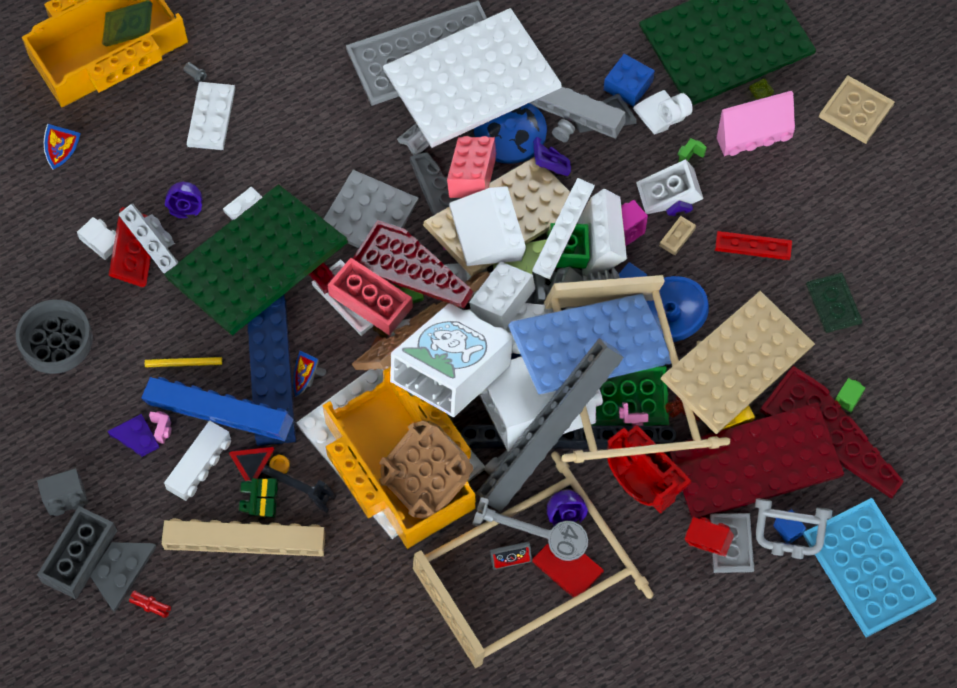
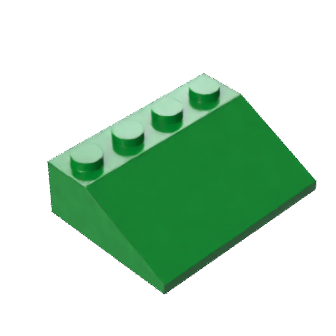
M663 365L608 378L599 388L603 403L596 406V421L591 426H632V423H624L623 419L619 418V407H622V402L628 403V413L646 412L648 414V422H643V426L669 425L667 385L660 379L667 372L666 366Z

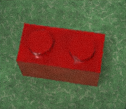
M693 517L684 538L690 546L726 557L734 537L730 527L723 523L713 524L711 520L700 517V519Z

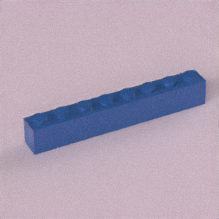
M150 377L142 395V399L148 405L207 421L210 420L214 423L282 441L286 440L293 419L285 409H271L266 404L260 403V405H256L247 399L242 401L236 400L234 396L228 394L221 396L213 390H208V392L202 391L197 386L186 387L181 382L175 381L171 383L162 377H158V379Z

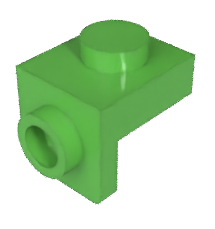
M690 138L686 146H682L678 152V163L685 159L689 161L693 153L704 158L707 147L702 142Z

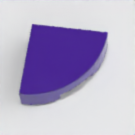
M678 201L666 209L669 216H676L677 212L684 211L686 214L692 211L693 207L690 203Z

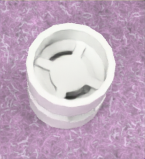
M680 93L658 104V114L666 124L673 123L692 113V103L684 93Z

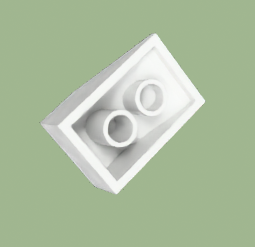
M686 159L636 182L646 214L666 211V209L678 201L693 204L704 199L695 170Z

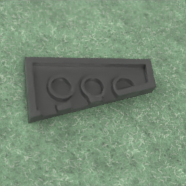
M428 152L410 156V163L433 216L448 208L450 202L461 199L449 198L447 177H444L440 172L441 169Z

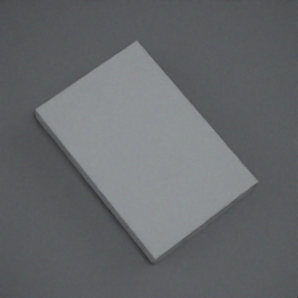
M750 513L710 514L711 523L716 525L719 523L726 524L734 534L726 557L712 553L713 573L754 572Z

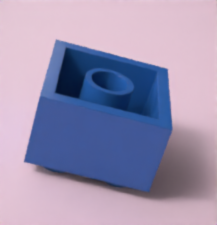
M623 54L605 78L604 91L613 96L619 94L624 102L634 107L653 83L655 70Z

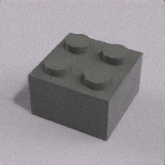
M76 468L37 480L42 502L50 516H59L64 514L66 510H77L78 506L83 508L84 505L89 504L83 482Z

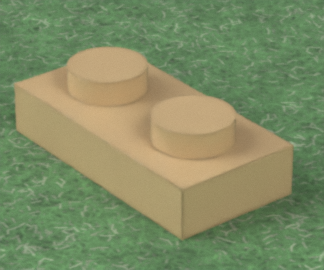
M680 216L662 239L659 246L676 255L694 232L696 225Z

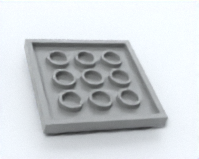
M352 170L324 220L347 237L348 244L360 248L377 220L403 228L416 207L419 198Z

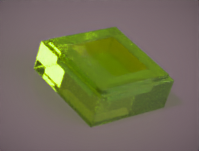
M765 78L749 86V90L757 100L774 95V90Z

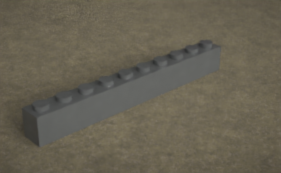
M600 338L595 342L477 491L480 498L489 499V506L501 512L509 504L512 497L521 489L523 483L533 474L535 468L545 459L547 453L558 442L575 418L583 411V408L590 399L595 396L602 384L607 381L614 369L619 366L624 357L616 348Z

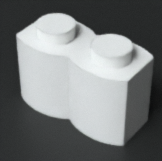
M92 217L77 231L79 239L104 260L113 253L116 232L108 230L107 225L101 219L97 220Z

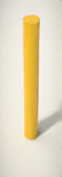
M222 357L145 360V367L222 365Z

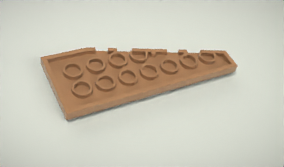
M480 272L464 283L473 292H476L490 274L488 272ZM444 301L437 305L433 303L410 319L409 325H404L394 330V336L388 339L384 337L352 363L355 370H385L391 367V353L449 303Z

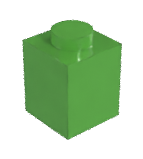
M848 378L836 397L841 408L852 413L862 397L865 387L860 382Z

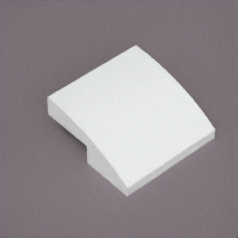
M665 90L644 99L633 108L653 134L666 131L670 125L684 120L682 118L673 123L666 124L660 118L658 104L666 99H671Z

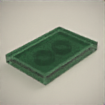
M148 0L107 12L105 14L102 44L107 47L139 38L150 32L153 3Z
M843 273L806 283L825 333L862 324L861 316Z

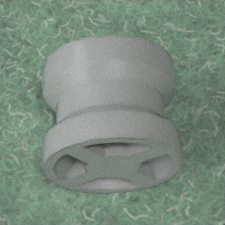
M561 119L558 122V127L553 129L552 134L556 139L567 142L569 135L575 131V127L569 121Z

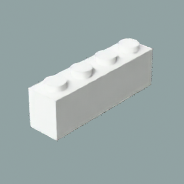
M209 420L164 482L166 489L185 501L189 497H193L197 491V485L200 481L203 482L207 478L210 467L217 464L221 452L227 450L230 446L231 437L229 432Z

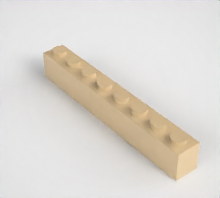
M173 518L170 521L164 520L162 545L164 550L324 556L325 529L316 524L307 527L300 524L284 526L279 523H270L269 525H261L259 522L242 524L238 521L222 523L218 520L202 522L197 519L182 521Z

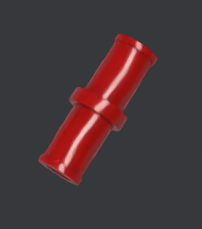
M133 591L130 595L133 599L129 598V602L144 608V611L148 613L153 612L163 618H167L170 613L167 610L170 611L171 606L156 601V598L153 596L147 597L137 591Z

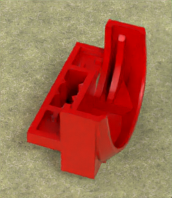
M636 425L629 432L623 428L607 442V450L656 444ZM664 452L607 458L613 475L623 489L638 502L653 506L660 514L675 502L676 496L691 484V480Z

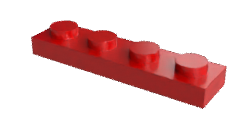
M717 231L715 251L790 260L792 240Z

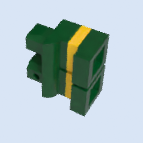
M252 478V481H242L241 492L251 493L250 501L240 500L239 511L249 513L252 516L275 518L277 500L271 498H277L278 480Z

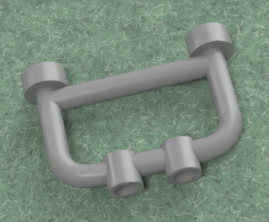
M756 499L755 507L759 508L756 539L762 547L772 549L771 554L783 556L784 552L792 553L791 557L803 559L804 555H815L821 551L824 545L827 519L832 518L831 509L816 508V514L813 516L771 509V500ZM766 516L818 524L815 545L813 547H805L766 540L764 538Z

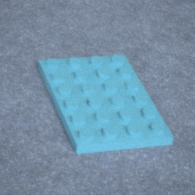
M872 498L827 520L824 545L815 556L865 637L890 626L937 600ZM818 525L803 532V537L810 547H813L816 543Z

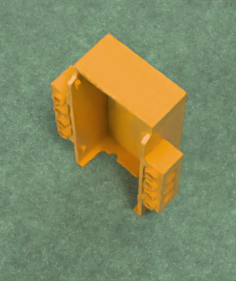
M51 0L44 4L49 18L38 23L32 28L30 33L22 36L29 58L61 107L95 90L99 93L161 61L162 55L188 43L182 17L177 13L175 14V19L174 14L164 0Z
M391 367L383 370L382 383L377 385L372 391H366L352 399L344 407H338L334 410L330 401L322 405L325 423L336 441L325 447L328 458L367 518L369 519L383 511L408 549L474 510L475 493L467 481L445 508L426 519L413 517L408 513L409 509L389 487L382 485L379 480L381 478V464L379 463L382 457H387L409 431L408 426L410 424L420 421L432 422L440 426L467 455L468 459H471V449L445 412L415 395L411 397L408 391L390 382Z

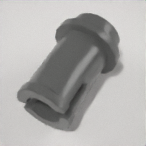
M191 62L184 66V72L192 76L196 82H203L206 79L207 74L205 70L197 68Z

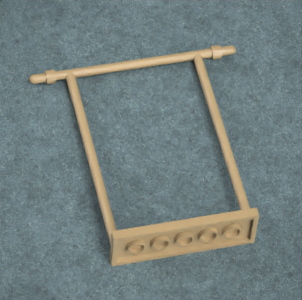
M663 275L554 283L544 301L545 309H553V312L561 311V308L586 306L643 293L646 301L654 300L672 367L679 362L659 293L660 288L665 282ZM682 401L693 441L598 451L585 406L580 413L590 452H583L582 450L573 451L571 454L562 455L561 460L563 462L574 461V463H582L584 460L705 447L715 449L719 448V446L729 445L730 439L728 437L718 438L715 436L701 440L694 413Z
M556 451L552 452L551 456L556 463L558 471L563 473L566 478L506 510L501 515L512 517L571 485L574 491L583 498L589 513L626 568L483 649L429 562L499 523L486 521L426 555L421 550L415 553L413 570L475 668L482 665L483 659L629 575H632L635 585L639 590L643 591L648 599H651L654 595L648 586L649 582L645 576H641L570 471L569 464L563 462L561 456Z

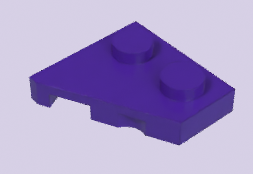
M536 137L533 141L535 164L541 168H546L568 177L571 173L570 160L553 147L547 149L540 143L542 139Z
M142 414L108 431L112 438L114 437L124 446L131 448L141 457L159 448Z

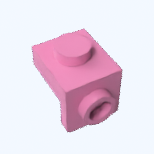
M622 402V407H619V418L623 419L624 423H632V426H643V422H648V414L646 412L628 413V403Z
M161 411L156 413L150 412L151 422L158 423L154 437L158 443L164 444L166 438H169L171 435L170 418Z

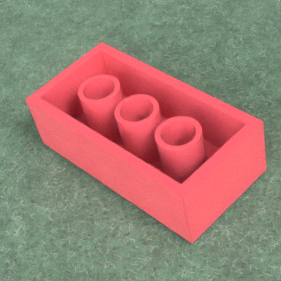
M458 137L447 178L449 198H464L489 188L496 160L495 137Z
M352 258L347 261L328 284L329 296L388 335L392 334L413 308L411 296Z

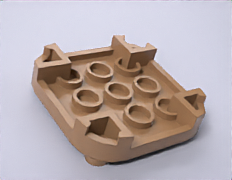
M420 421L410 424L408 426L409 431L387 457H382L379 463L381 464V478L379 480L382 485L388 486L409 509L408 513L411 516L426 519L450 503L466 484L473 471V466L467 455L440 426L432 422Z

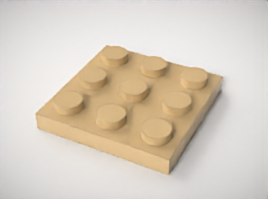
M847 76L821 111L819 118L866 144L894 106L895 101Z

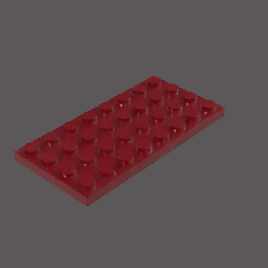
M818 402L725 429L717 434L712 433L701 437V440L715 436L718 438L728 437L730 439L729 445L719 446V448L715 449L705 447L669 451L671 460L691 480V484L682 492L692 519L693 517L700 519V517H708L710 514H718L756 502L757 498H772L844 476Z

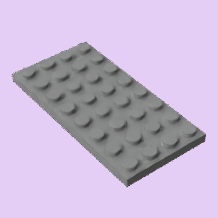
M479 1L346 45V50L371 106L399 97V94L383 70L384 65L487 19Z

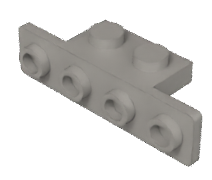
M130 204L119 213L121 219L163 273H166L178 264L176 258L169 251V248L175 243L171 235L161 226L158 218L154 217L153 214L144 218L134 204Z

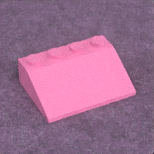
M789 91L723 109L717 133V140L723 155L734 156L741 151H752L759 146H770L774 142H784L791 139L795 130L793 92Z

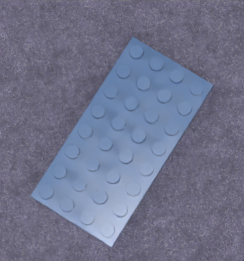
M643 293L516 320L508 325L539 395L557 391L599 338L616 348L624 357L608 378L671 364L666 342Z

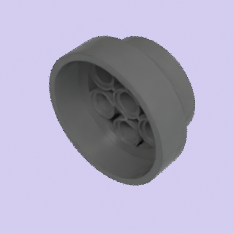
M47 300L40 302L27 310L17 325V346L28 365L40 372L56 374L69 371L86 358L92 346L93 334L86 315L78 306L68 301ZM75 329L73 333H68L70 330ZM62 342L60 345L54 346L56 343ZM80 346L78 349L73 350V347ZM47 355L46 358L40 359L41 356Z

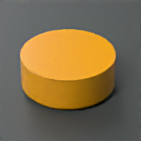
M276 455L270 460V467L285 474L290 468L289 460L283 455Z

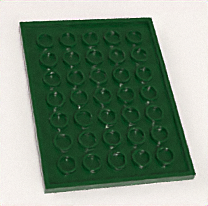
M690 0L639 22L640 28L679 93H684L688 96L692 106L813 55L816 52L814 45L785 0Z
M278 184L236 219H233L182 259L176 266L164 273V275L174 286L233 336L346 245L348 240L347 237Z

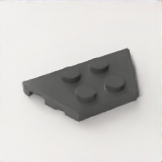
M112 542L95 567L90 577L112 611L116 612L156 549L155 544Z

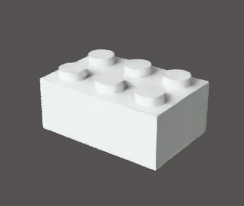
M500 261L469 302L471 312L480 320L505 330L534 292L533 275Z

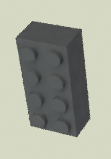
M78 506L38 572L37 576L40 581L77 599L117 532L114 523Z

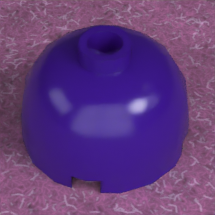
M184 181L178 182L167 191L165 207L169 209L171 215L177 218H188L186 215L194 214L196 216L202 208V194L194 184Z
M561 490L548 500L546 511L550 523L556 526L564 521L575 522L579 520V522H582L587 516L588 509L581 495L573 490Z

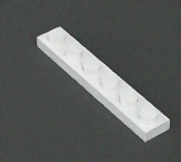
M577 178L532 272L548 279L551 278L595 185Z

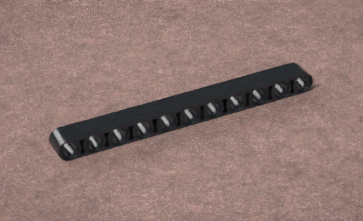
M467 425L462 430V437L469 448L506 449L495 425ZM591 426L597 449H607L608 440L604 439V436L613 437L623 428L629 432L635 426ZM639 426L651 437V440L656 445L675 443L676 431L670 426ZM584 428L564 433L551 449H589L587 440L584 438ZM474 435L475 438L468 439L466 438V436ZM493 435L495 438L487 439L486 436ZM570 435L573 439L568 440L564 436ZM669 436L671 439L665 440L662 437Z

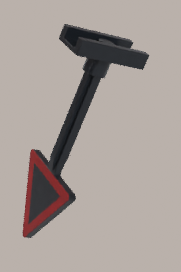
M274 447L229 452L245 481H252V478L259 479L262 474L268 475L308 494L315 505L326 513L329 509L325 505L329 497L336 498L334 492L325 482L318 480L316 486L311 487L268 467L267 464L275 452Z

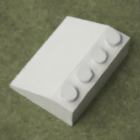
M507 186L488 188L449 203L466 266L493 264L500 261H522L526 246Z
M603 189L590 198L578 220V224H588L590 259L586 269L582 268L583 275L585 274L588 279H590V273L597 277L598 271L604 274L605 269L610 270L627 259L620 197Z

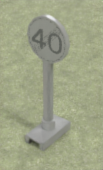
M482 497L472 525L479 526L483 520L495 521L547 538L551 552L557 558L565 561L578 559L588 547L586 531L575 522H560L552 530H547L495 513L494 510L488 509L489 499Z

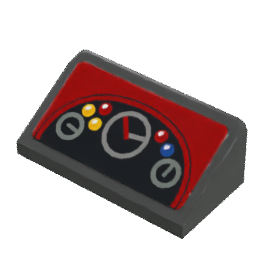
M525 542L491 549L490 559L493 570L532 562L530 543Z

